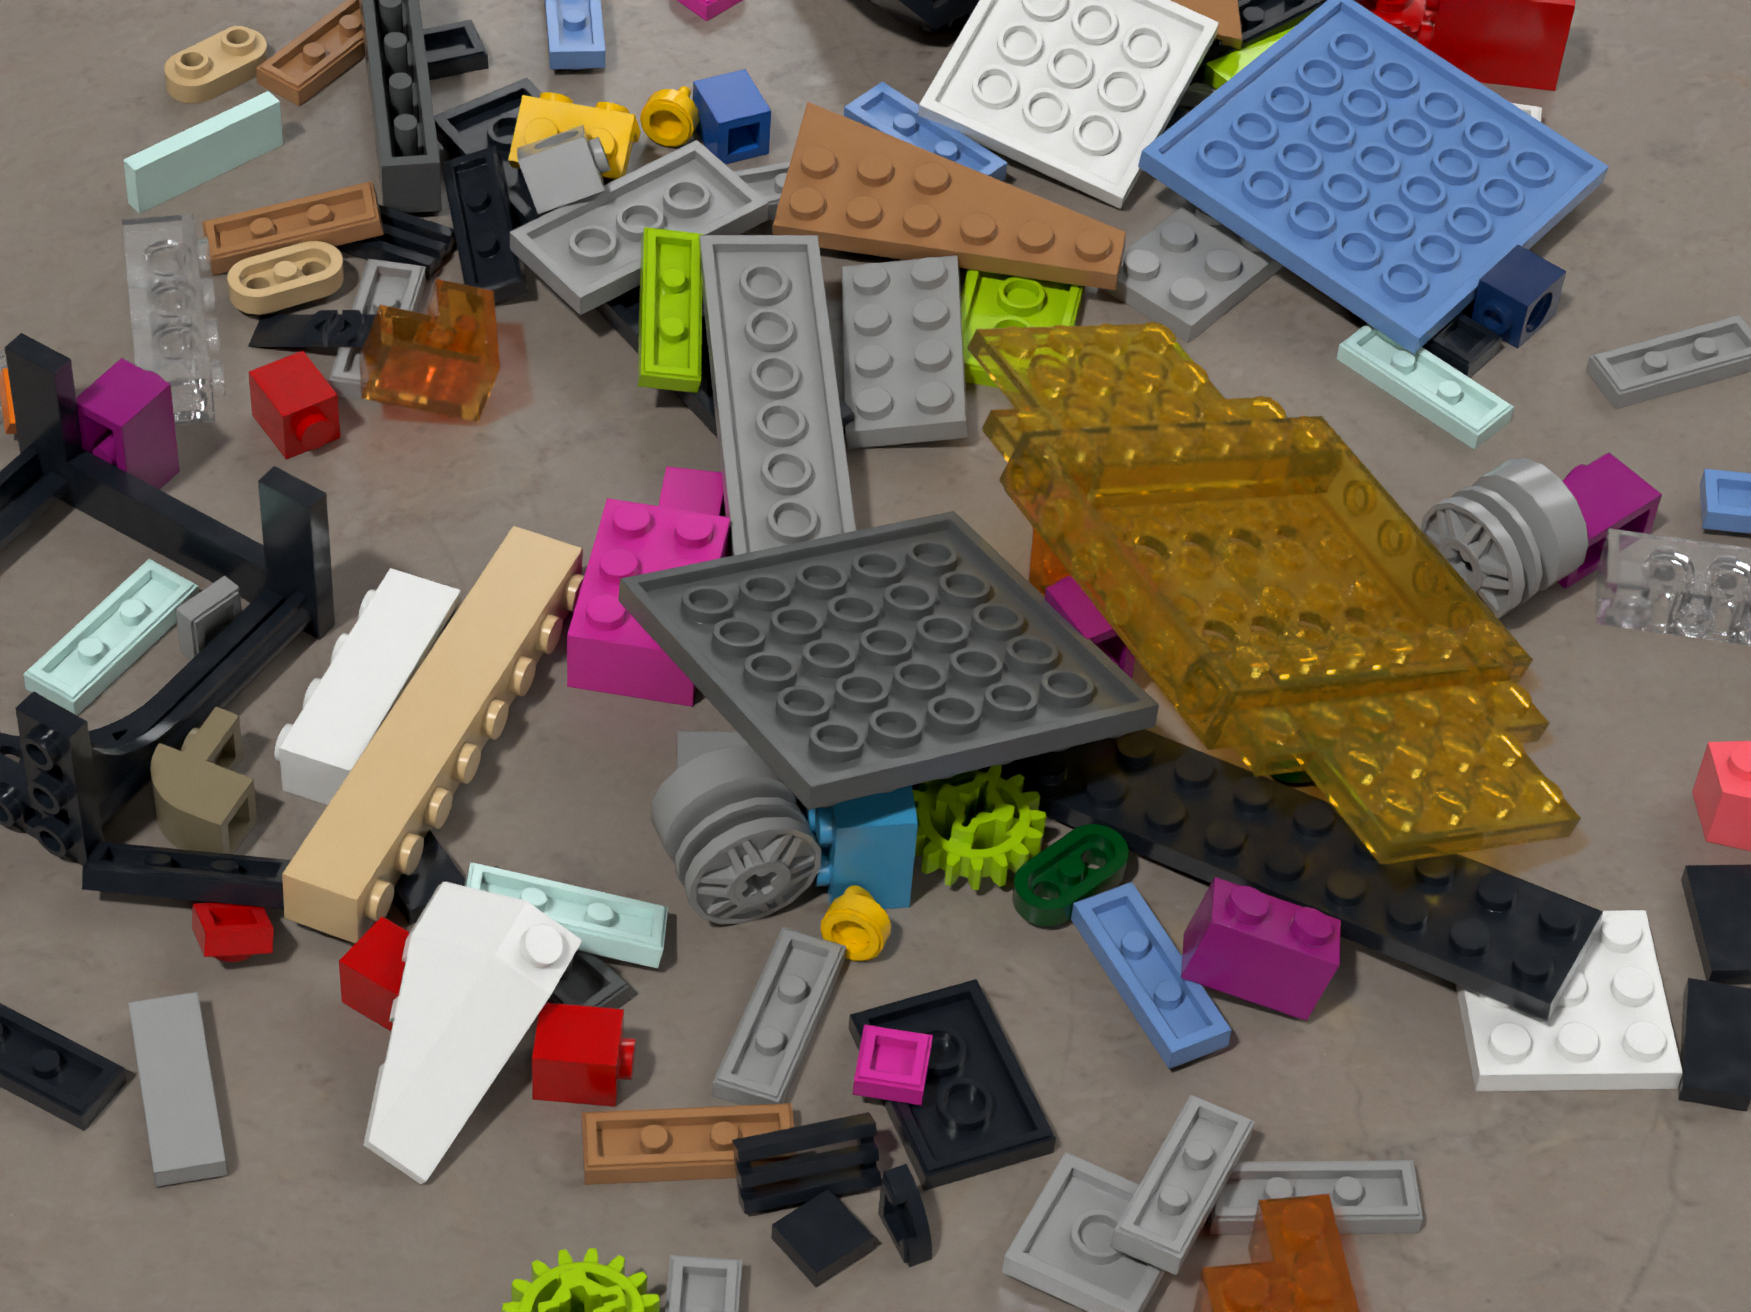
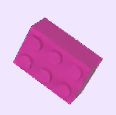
M607 498L567 634V687L693 707L698 688L618 601L620 579L729 557L731 517Z

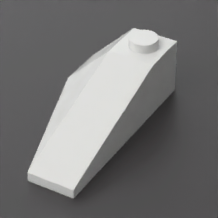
M444 881L438 885L406 938L402 961L406 963L399 996L393 1000L389 1021L393 1022L387 1055L385 1063L379 1067L363 1145L419 1184L425 1183L551 996L582 940L526 900Z

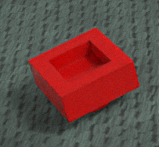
M215 902L193 904L192 930L204 957H214L226 962H239L249 959L252 954L273 953L274 928L264 907Z

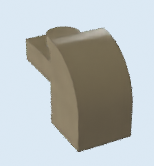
M215 707L201 728L196 727L189 732L181 751L161 743L158 744L154 751L150 770L156 819L165 838L178 849L235 854L257 822L254 779L234 771L243 759L239 715Z

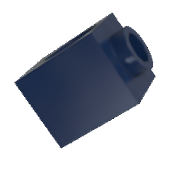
M1516 245L1479 279L1471 319L1503 337V341L1518 349L1556 314L1566 271L1526 248Z

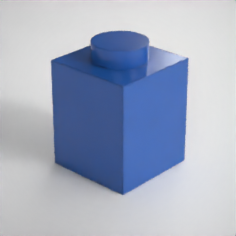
M746 69L693 81V102L698 108L700 118L696 132L710 152L724 164L769 154L771 110Z

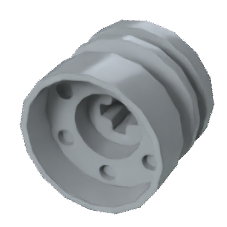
M1526 458L1508 460L1481 476L1472 486L1463 487L1450 498H1444L1434 504L1423 515L1419 532L1422 555L1434 581L1445 596L1464 613L1481 620L1501 618L1516 606L1528 601L1538 591L1546 590L1570 575L1584 563L1588 549L1586 522L1574 496L1563 481L1543 464Z
M726 746L702 753L679 766L660 785L651 802V821L666 853L675 863V873L685 887V894L690 905L699 917L717 924H743L769 916L792 903L811 885L821 867L820 845L809 829L806 817L796 805L795 795L751 746Z

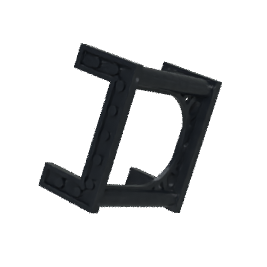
M21 333L5 346L20 454L0 471V552L57 500H61L213 583L226 576L240 587V597L250 602L233 621L155 696L131 714L114 723L89 731L86 720L34 691L15 708L20 736L0 732V824L6 827L13 825L37 839L51 854L58 857L67 856L84 866L96 845L104 842L102 828L151 781V760L159 743L181 751L187 735L193 728H201L215 707L224 709L298 635L305 632L320 640L335 626L327 494L273 466L258 480L263 545L84 450L82 448L71 359ZM11 754L20 758L19 763L5 755Z

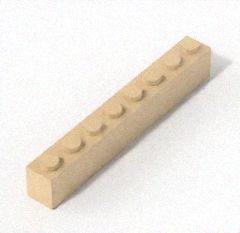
M516 526L511 528L282 873L285 919L356 943L367 932L373 921L377 922L381 916L385 918L393 900L394 886L402 873L411 875L416 869L423 852L424 838L429 829L430 831L432 828L440 829L444 825L452 806L455 791L461 782L468 784L473 779L479 766L481 751L488 739L496 740L501 735L507 721L509 706L516 695L523 697L528 692L534 679L536 664L542 654H551L557 646L563 621L570 611L574 612L584 579L582 575L583 548Z

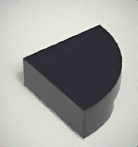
M904 1164L884 1171L881 1180L878 1214L903 1262H907L909 1267L931 1260L932 1241L929 1223L919 1190L908 1165Z

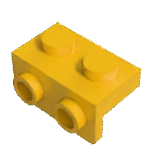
M543 92L539 98L522 95L508 161L512 168L521 169L517 157V148L584 125L589 140L597 137L601 140L611 168L610 171L602 173L604 184H608L626 175L633 143H638L641 131L635 114H630L626 107L619 104L598 102L595 107L573 104L571 98L558 93Z

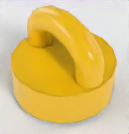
M681 86L678 90L662 89L654 92L646 101L640 115L641 127L646 135L655 143L665 147H678L686 144L693 136L700 118L698 108L693 100L690 99L691 90L689 87Z
M851 885L844 891L843 895L833 900L821 920L820 931L824 940L846 946V959L869 961L877 957L891 934V922L886 911L874 900L868 890L859 885Z

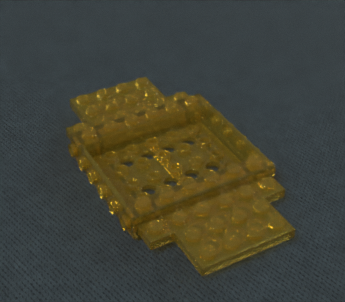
M1147 322L1145 324L1121 325L1103 323L1088 326L1055 325L1053 327L1024 328L1009 326L1006 328L976 329L967 349L1015 408L991 410L982 427V431L1008 462L999 479L1000 483L1004 486L1005 492L1208 750L1233 747L1255 777L1306 771L1380 865L1566 838L1571 835L1581 817L1563 797V793L1558 785L1548 779L1527 755L1522 744L1538 742L1550 724L1532 703L1530 694L1518 685L1533 659L1323 416L1288 418L1285 409L1271 397L1257 396L1253 398L1225 399L1208 379L1207 372L1191 359L1176 341L1175 334L1162 323ZM1277 535H1284L1290 537L1291 539L1278 538ZM1231 538L1240 539V540H1243V541H1245V542H1247V543L1238 542V541L1233 542V541L1231 540ZM1184 542H1192L1200 545L1201 547L1194 545H1185ZM1136 545L1149 547L1158 552L1159 554L1148 549H1138ZM1346 617L1358 619L1362 623L1356 621L1348 622ZM1299 621L1312 623L1320 629L1312 626H1302ZM1253 626L1264 627L1268 629L1270 632L1263 630L1255 631ZM1204 630L1218 632L1228 640L1217 635H1207Z

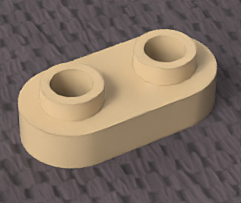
M233 26L174 54L166 61L164 66L168 94L175 100L183 103H202L255 78L256 68L268 59L267 42L264 36L244 26Z
M307 241L243 259L234 264L228 272L227 280L230 302L242 312L262 315L329 296L335 293L344 281L342 254L329 243Z

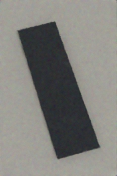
M320 310L315 314H262L248 347H409L422 314H361L359 310H342V314H338L337 310Z

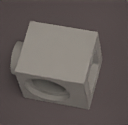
M584 125L517 148L518 162L538 214L604 191L602 173L610 171L611 168L600 138L597 137L589 140Z

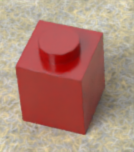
M303 350L248 372L252 416L286 460L320 448L340 438L338 395Z
M381 916L339 960L341 1001L391 1031L393 1022H390L389 1019L393 1000L399 996L406 963L402 961L406 938L410 932Z
M545 1003L538 1015L532 1054V1100L616 1107L619 1080L633 1079L636 1039L624 1038V1009Z

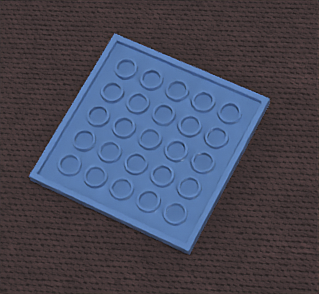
M1327 0L1145 147L1141 152L1138 167L1412 354H1415L1475 299L1479 279L1516 245L1529 250L1603 183L1609 166L1354 0Z

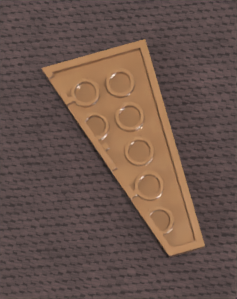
M808 101L772 225L773 235H818L819 248L902 260L957 255L959 268L1115 291L1126 241V232Z

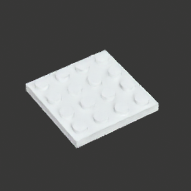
M979 0L920 102L918 116L958 130L973 141L1121 209L1142 172V169L1138 167L1142 150L1164 132L1218 32L1219 22L1171 0Z

